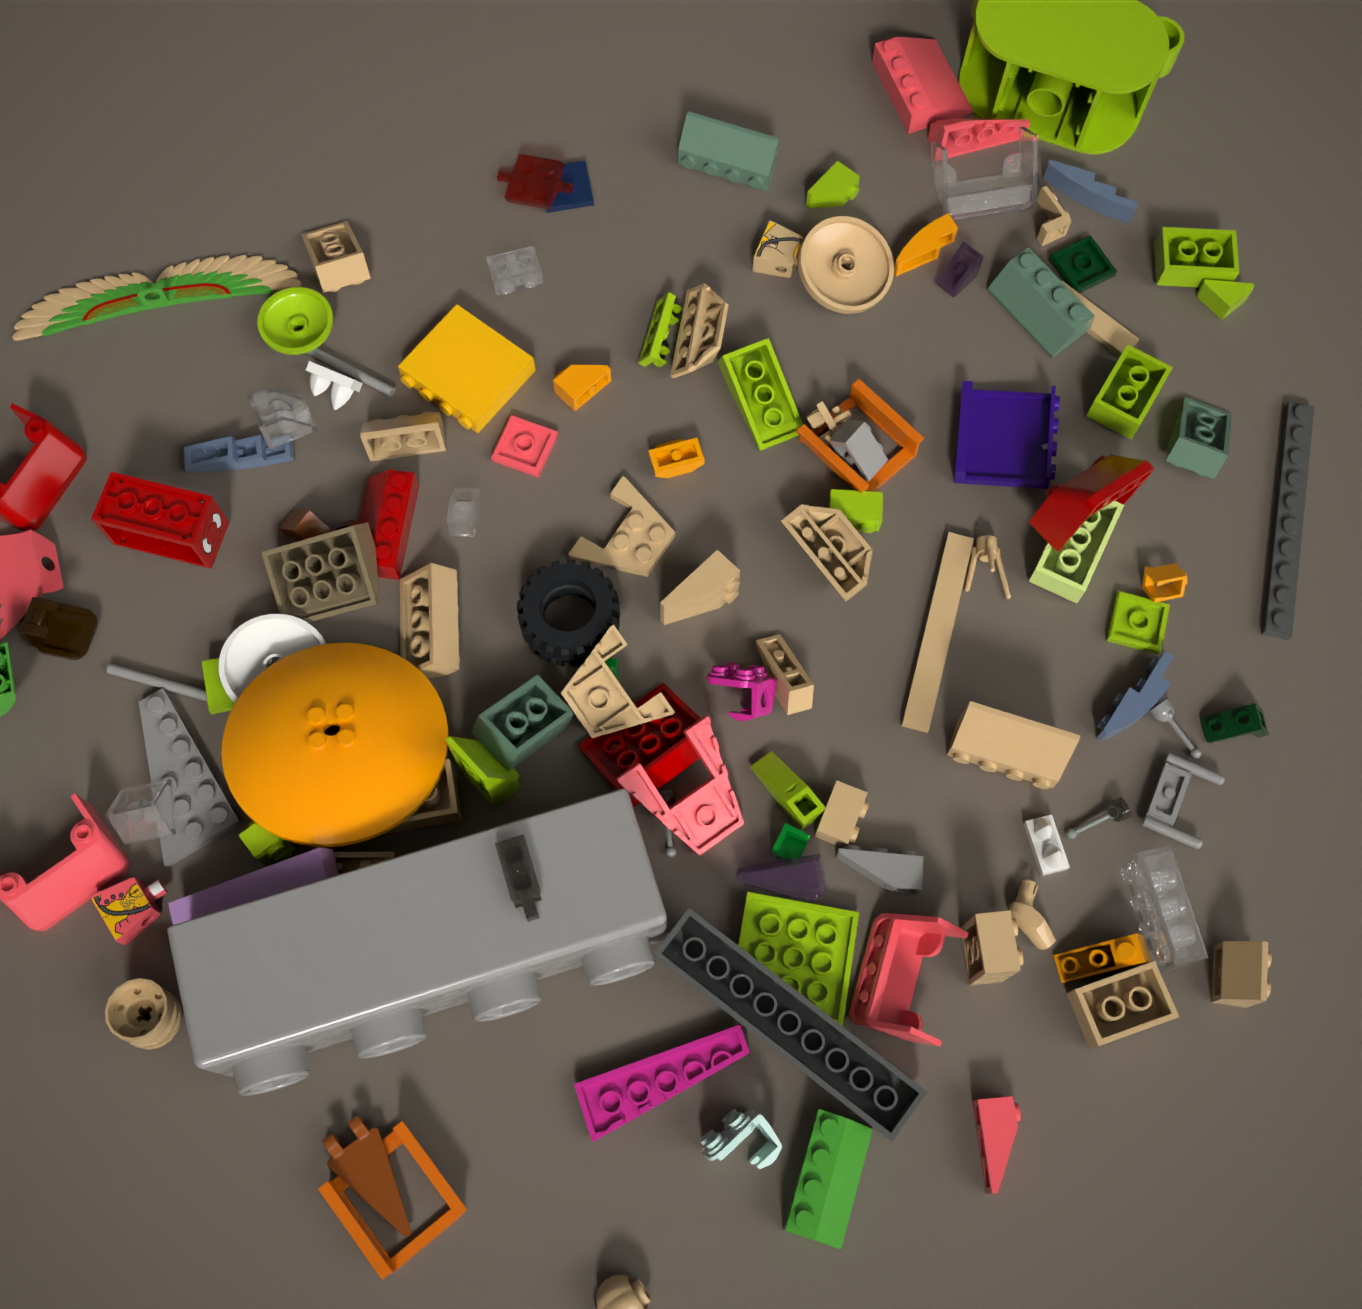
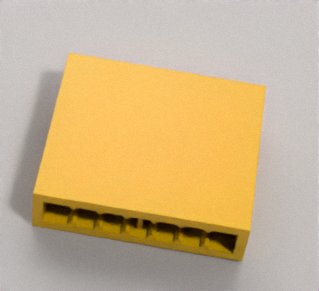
M457 304L398 365L401 375L400 380L405 386L410 389L414 387L426 401H433L447 416L453 415L458 419L461 426L467 430L471 428L476 433H479L536 371L532 356Z

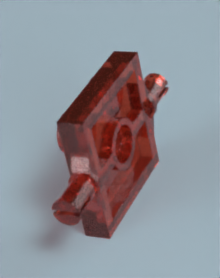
M519 154L512 173L499 171L497 174L499 182L509 183L504 198L507 202L550 210L558 192L572 194L574 189L572 183L561 182L565 165L562 161Z

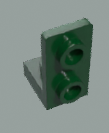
M1256 703L1201 718L1208 743L1253 733L1258 738L1269 735L1263 711Z

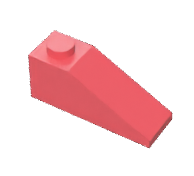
M1013 1096L972 1101L986 1194H994L999 1191L1018 1129L1017 1121L1021 1119L1019 1105L1014 1103Z

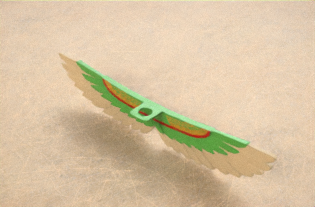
M229 255L220 256L216 259L209 257L202 261L200 259L193 260L188 265L186 262L180 263L175 267L171 265L159 275L155 284L146 276L135 272L132 273L133 276L119 274L120 278L105 276V280L99 278L91 279V282L76 283L77 288L59 289V293L44 296L45 301L32 305L33 310L21 315L23 320L15 324L14 329L18 331L12 335V339L20 341L42 335L48 336L81 325H89L122 315L176 304L232 298L235 296L272 294L287 288L302 287V283L294 279L298 275L292 270H287V265L276 264L275 260H263L262 256L247 258L246 255L236 256L230 259Z

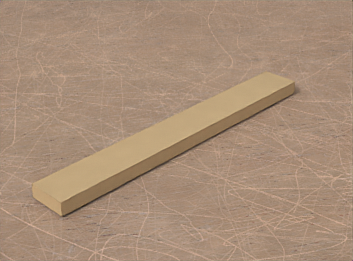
M948 532L902 727L925 733L929 732L974 538Z

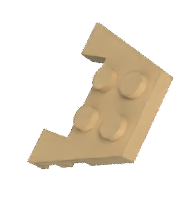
M622 476L610 493V498L629 508L630 512L604 549L580 536L569 552L568 557L570 560L577 562L582 560L590 562L591 565H605L614 567L618 571L648 577L674 539L675 531L636 488Z
M614 624L607 630L606 634L561 692L592 738L675 713L661 692L637 708L607 666L605 661L628 645Z

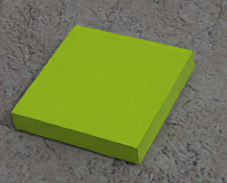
M1118 590L1115 596L1106 641L1159 655L1162 649L1170 604L1164 602L1154 603L1149 598Z

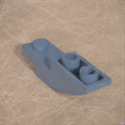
M1164 651L1159 658L1154 656L1146 667V670L1149 671L1146 679L1141 677L1134 689L1129 687L1124 694L1119 692L1110 705L1114 708L1111 715L1105 714L1097 726L1101 729L1096 737L1097 739L1102 741L1126 730L1141 719L1158 702L1171 685L1162 676L1175 656L1167 651Z

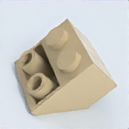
M1223 941L1214 945L1212 1003L1247 1008L1267 1001L1271 992V983L1267 980V974L1272 961L1271 952L1268 951V942Z

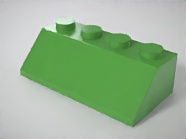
M821 1109L815 1111L784 1223V1231L838 1249L842 1248L873 1131L872 1128Z

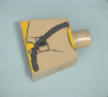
M769 220L754 255L752 271L786 278L792 277L796 265L798 266V254L804 238Z

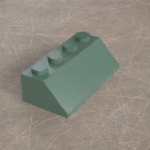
M688 111L678 148V164L688 169L705 172L711 176L715 175L728 179L731 182L748 185L754 189L768 191L777 168L780 138Z
M1029 247L1009 261L988 287L990 294L1051 358H1054L1091 329L1095 315Z

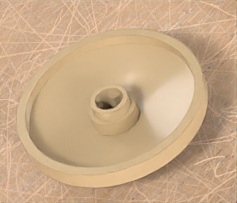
M836 216L821 221L807 234L800 246L798 270L805 289L820 305L834 312L855 314L872 308L886 295L894 276V261L886 240L873 226L858 218Z

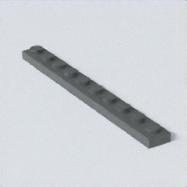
M1291 401L1285 406L1262 635L1289 640L1293 632L1314 406Z

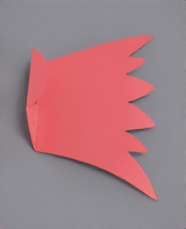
M32 530L0 536V605L2 604L0 620L3 619L0 625L1 640L26 614L32 597L39 598L43 593L55 592L64 588L55 544ZM43 557L51 559V571L42 565L41 560Z

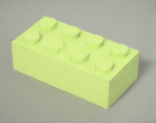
M1114 501L1087 518L1059 552L1047 542L1029 582L1078 603L1088 587L1124 505Z

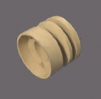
M142 978L126 981L117 987L109 997L105 1008L106 1024L110 1031L131 1045L147 1050L162 1047L170 1042L179 1031L183 1019L182 1006L177 997L152 980ZM148 1013H150V1016L152 1017L150 1021H148V1018L146 1017Z

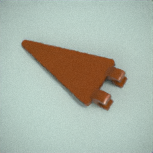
M357 1115L347 1122L358 1137L354 1142L343 1148L336 1134H330L322 1140L324 1146L332 1155L327 1161V1165L403 1236L409 1237L412 1234L411 1226L378 1128L369 1130L362 1117Z

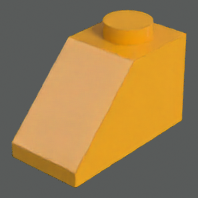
M570 365L567 369L559 371L554 377V392L571 409L576 411L611 382V368L607 365Z

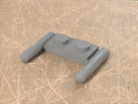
M1168 752L1141 825L1195 849H1199L1203 845L1202 839L1172 826L1177 818L1192 774L1217 785H1222L1225 777L1220 773Z

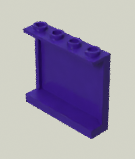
M963 381L954 483L1048 489L1050 479L1055 480L1056 464H1051L1052 456L1056 457L1057 441H1053V434H1057L1059 418H1054V411H1059L1060 396H1055L1056 386L1051 387L1050 394L974 390L972 389L973 381ZM1047 444V448L1043 449L1042 445Z

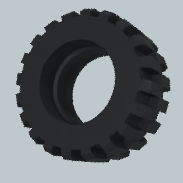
M567 559L566 564H560L558 560L551 562L552 567L550 568L540 567L537 569L538 575L536 577L530 575L526 580L527 587L523 586L519 593L520 600L517 601V617L525 642L529 643L530 649L535 654L540 653L541 659L547 662L554 659L555 665L564 666V662H570L571 667L579 666L578 661L588 658L592 650L613 624L619 631V599L617 591L613 589L612 581L609 577L604 578L603 571L595 567L591 570L590 563L584 561L578 565L575 564V560ZM563 596H579L588 600L593 605L594 615L585 626L574 631L554 629L544 619L547 607L554 600Z

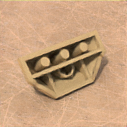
M705 283L687 290L670 374L672 378L685 375L712 363L721 349L729 304Z
M801 504L781 520L845 601H848L867 585L873 550L839 509Z

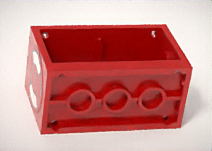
M110 472L91 517L92 521L113 545L212 569L229 525V521L210 495L116 472Z

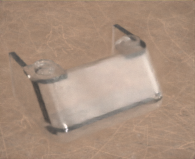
M1019 127L1020 152L1010 153L1003 159L1001 174L957 181L956 170L951 165H948L947 149L937 141H932V180L943 215L949 213L954 222L1028 210L1033 207L1037 201V134L1025 127Z

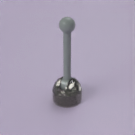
M675 790L658 791L668 808L676 803ZM666 827L668 848L665 853L668 857L672 858L676 855L677 851L673 847L672 831Z
M1120 797L1109 804L1106 814L1078 828H1069L1066 831V836L1069 839H1074L1078 833L1109 818L1117 822L1124 821L1131 817V811L1124 799Z

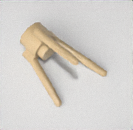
M991 535L978 537L976 539V547L971 549L972 557L965 591L968 592L970 590L977 557H980V561L989 563L990 572L995 571L994 560L996 561L1005 597L1010 599L1011 595L997 538Z

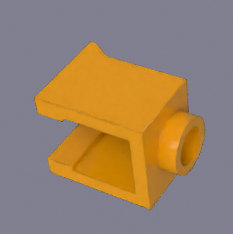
M1177 563L1159 567L1146 566L1142 589L1154 603L1183 597L1185 585L1188 582L1187 574Z

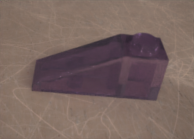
M820 854L741 867L736 872L737 881L795 898L805 897V900H815L821 898L822 894H826L827 885Z

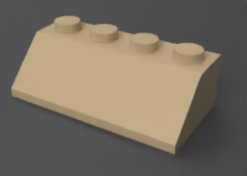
M430 563L400 579V657L413 664L427 678L444 677L460 670L457 570Z

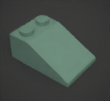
M1184 396L1167 447L1166 461L1176 467H1183L1194 471L1200 476L1215 479L1229 455L1232 414Z

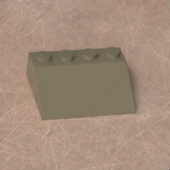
M368 523L353 525L261 552L280 614L291 615L308 623L379 603L376 547Z

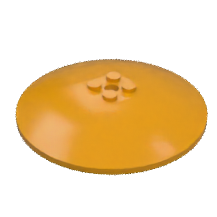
M329 643L306 648L280 659L261 672L244 689L235 702L226 722L222 738L221 755L225 779L232 795L246 815L257 825L279 838L297 844L316 847H337L360 843L382 835L401 824L425 802L433 791L442 774L447 758L448 745L445 739L449 737L446 713L437 691L427 677L413 664L397 654L379 647L360 643ZM330 726H338L340 728L336 735L328 736L325 734L326 729Z

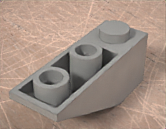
M845 845L843 849L839 848L836 853V859L888 892L918 895L922 890L924 856H916L914 851L903 850L899 851V854L888 853V849L872 848L871 851L860 850L859 846Z

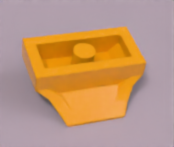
M697 437L689 440H684L683 438L658 444L655 449L648 450L655 477L671 478L690 473L705 463Z

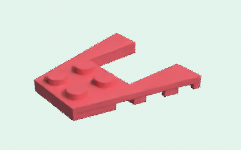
M709 716L702 717L683 732L712 777L669 808L640 763H636L615 778L616 782L624 789H627L638 802L699 856L744 824L734 791L731 789L727 777L726 766L723 765L719 753L720 748L713 734Z

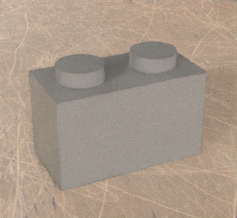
M848 419L829 439V442L846 464L861 478L870 481L888 459L883 452L882 445L876 441L871 433V427L864 421Z

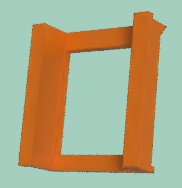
M858 379L851 386L850 396L839 405L840 410L844 413L856 406L902 448L901 451L881 467L870 481L861 478L819 438L828 429L826 423L814 430L813 428L809 429L803 424L797 429L796 433L799 435V441L803 442L854 491H859L860 493L863 491L875 492L917 456L919 445L924 440V437L865 383ZM831 411L830 415L834 419L836 416L834 415L833 411Z
M404 1121L393 1127L394 1131L383 1139L387 1155L392 1153L401 1144H404L448 1204L450 1210L392 1258L389 1256L344 1191L350 1186L337 1176L334 1180H329L318 1188L382 1280L394 1273L468 1210Z

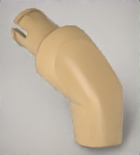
M1023 879L1020 881L1015 901L1009 904L1011 917L1016 919L1018 927L1038 949L1044 950L1052 946L1056 939L1046 920L1032 907L1038 884L1031 880Z

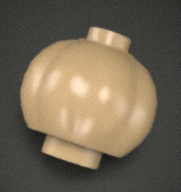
M627 1275L610 1276L601 1283L596 1295L597 1309H648L647 1303L651 1301V1297L641 1280L633 1281Z

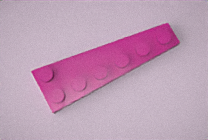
M741 1026L731 1027L575 1083L574 1087L592 1142L599 1140L750 1054Z

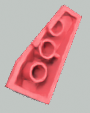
M954 117L946 120L941 119L931 123L928 141L937 161L1025 139L1030 122L1029 119Z

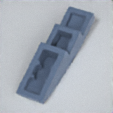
M1049 160L1043 177L1047 182L1080 204L1105 216L1130 224L1138 205L1137 201L1115 195L1117 187L1094 181L1095 172Z
M289 433L264 439L261 435L239 440L229 436L184 447V463L187 472L239 470L295 460L293 438Z

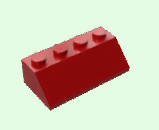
M386 470L369 477L358 524H369L376 547L377 576L379 578L400 580L419 490V484L414 472Z

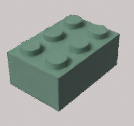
M537 674L478 715L471 733L507 771H510L566 730L574 712Z

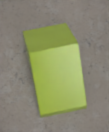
M1204 279L1197 291V298L1223 320L1247 300L1254 289V283Z

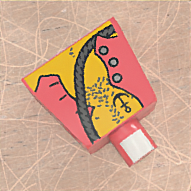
M133 877L90 896L115 941L126 946L161 915V911L155 901L167 894L168 891L160 879L145 886L142 881Z

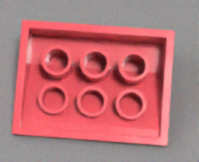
M893 37L875 43L872 64L908 134L929 128L931 123L941 119L960 118L973 113V109L936 39Z

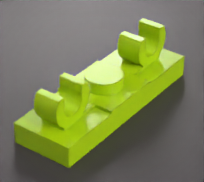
M670 292L656 301L638 364L644 367L652 362L655 366L662 367L667 362L660 357V354L666 356L670 350L665 346H661L662 341L669 334L670 328L668 325H675L679 322V319L674 317L672 312L677 315L682 311L679 305L674 304L676 296Z

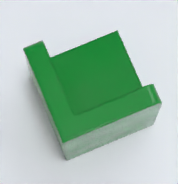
M785 823L771 855L796 867L809 842L810 835Z

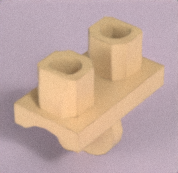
M822 401L816 405L817 409L806 418L813 430L826 423L830 431L819 438L829 448H833L829 439L839 430L837 425L840 424L842 426L852 414L850 411L842 413L839 406H836L832 409L836 416L833 419Z

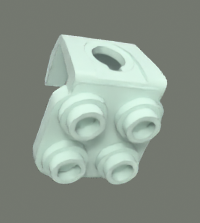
M736 1109L731 1110L722 1119L725 1125L721 1133L710 1130L700 1140V1143L703 1145V1156L710 1161L717 1158L721 1161L756 1127L768 1140L748 1160L750 1164H755L759 1169L771 1165L777 1159L782 1149L781 1142L766 1119L761 1114H757L752 1110H747L744 1113L737 1112Z

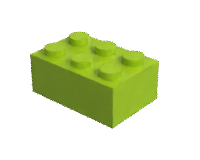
M1162 227L1154 242L1157 286L1200 288L1204 279L1234 282L1239 274L1236 230Z
M1127 344L1086 416L1132 440L1173 367Z

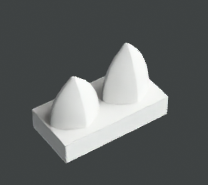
M309 361L306 371L311 372L310 388L314 396L323 393L329 387L331 381L333 382L331 402L334 410L342 407L350 399L353 391L360 392L363 384Z
M1052 814L1025 821L1023 824L1040 876L1069 869L1070 866Z

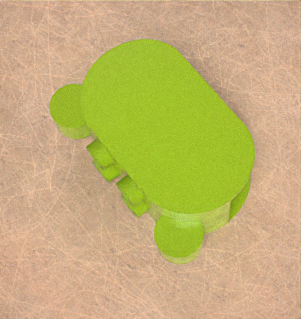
M972 0L970 12L974 21L960 70L959 84L973 109L972 114L977 118L1029 119L1030 125L1026 136L1084 154H1103L1119 148L1134 134L1158 78L1166 76L1172 70L1183 46L1185 34L1182 27L1176 21L1167 17L1157 16L1153 10L1138 0Z

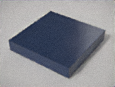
M585 161L538 168L547 213L594 205Z

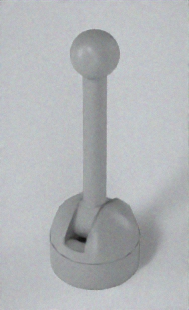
M1168 699L1149 711L1157 721L1168 722L1189 748L1192 758L1197 759L1201 756V750L1193 746L1172 719L1174 708Z

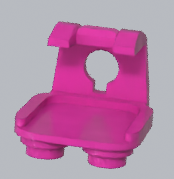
M728 662L724 663V666L713 665L712 670L706 675L709 684L752 688V708L745 707L741 708V712H728L730 717L738 721H747L772 712L777 679L767 676L764 666L750 665L747 669L740 668V663ZM764 693V703L761 706V697Z

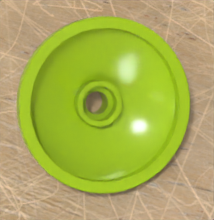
M305 287L287 288L273 294L262 305L257 319L258 330L263 341L273 350L288 355L304 354L319 347L330 335L334 323L332 309L325 297L317 291Z

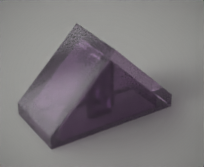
M963 242L935 283L952 297H956L978 276L984 256L968 243Z

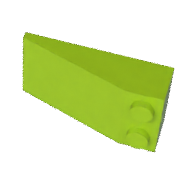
M769 338L723 355L718 360L719 367L759 451L799 436L796 431L803 423Z
M453 736L445 739L460 771L495 809L521 788L517 780L520 777L514 768L507 771L480 741Z

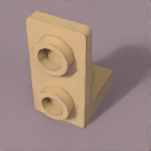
M1047 186L1041 187L1037 198V203L1049 218L1041 225L1037 236V241L1041 247L1065 236L1071 224L1069 213L1061 207L1056 195Z

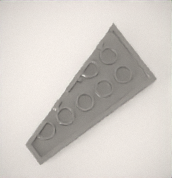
M162 688L139 701L163 862L164 866L168 868L242 822L169 695Z

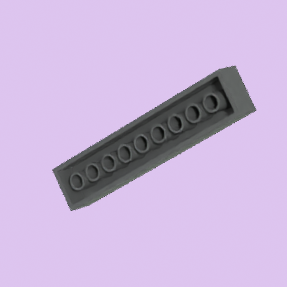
M688 908L653 954L892 1142L928 1093L692 909Z

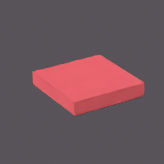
M511 415L494 449L491 460L539 478L558 437V431Z

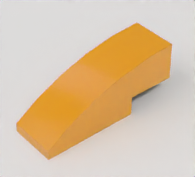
M949 213L922 228L906 244L896 259L894 267L895 277L938 259L941 247L955 241L958 227Z

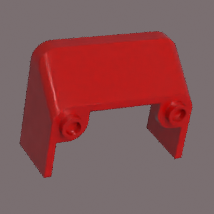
M12 403L10 409L25 425L24 434L35 445L5 485L0 482V520L23 532L28 530L36 531L87 460V455L78 443L49 421Z
M1102 455L1090 468L1061 486L1057 483L1051 487L1046 493L1048 498L1033 515L1029 523L1059 552L1087 518L1114 501L1125 505L1155 468L1147 460L1115 455L1105 457Z

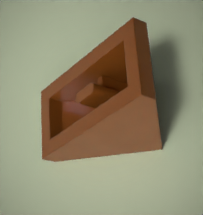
M293 509L279 527L281 532L296 541L332 532L310 510Z

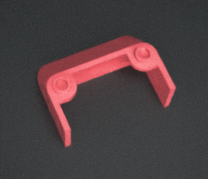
M76 793L70 797L84 816V819L72 828L70 834L71 842L77 850L28 884L21 875L13 872L3 874L0 870V900L27 927L35 931H45L89 901L91 899L90 896L106 889L123 877L129 868L127 856L96 810L88 801Z
M882 913L877 916L871 927L849 1010L851 1021L861 1027L905 1041L941 1047V1040L922 1032L923 1021L921 1016L913 1011H909L922 958L936 956L943 947L945 936L967 938L968 932L940 917Z

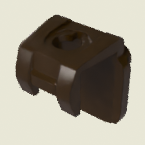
M32 597L19 633L28 646L37 648L45 655L78 660L84 657L89 650L97 628L98 619L89 609Z

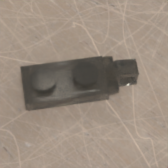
M524 834L495 843L510 898L514 902L515 908L523 906L528 922L539 919L535 902L542 900L541 890Z

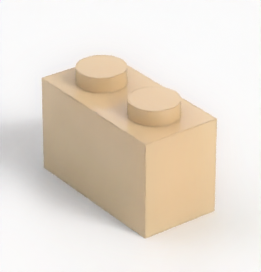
M836 781L815 837L841 848L848 845L849 842L855 843L860 830L859 827L855 826L858 817H865L870 804L865 801L868 792Z

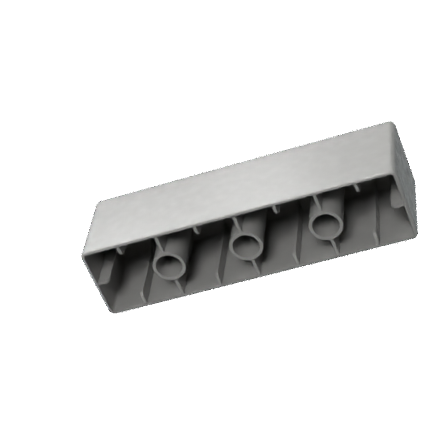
M619 789L170 926L167 929L195 1065L200 1069L228 1077L234 1076L239 1095L250 1096L280 1089L304 1080L310 1074L306 1053L353 1039L357 1057L364 1059L390 1054L418 1044L425 1040L427 1035L423 1016L467 1002L470 1004L473 1019L478 1022L495 1020L522 1012L539 1004L542 999L537 980L583 966L587 981L593 986L613 983L640 974L652 968L655 964L650 945L663 941L666 938L667 914L628 790Z

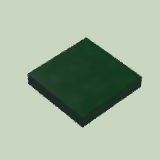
M1091 235L1050 254L1048 258L1063 281L1078 293H1082L1114 277L1117 273V270Z

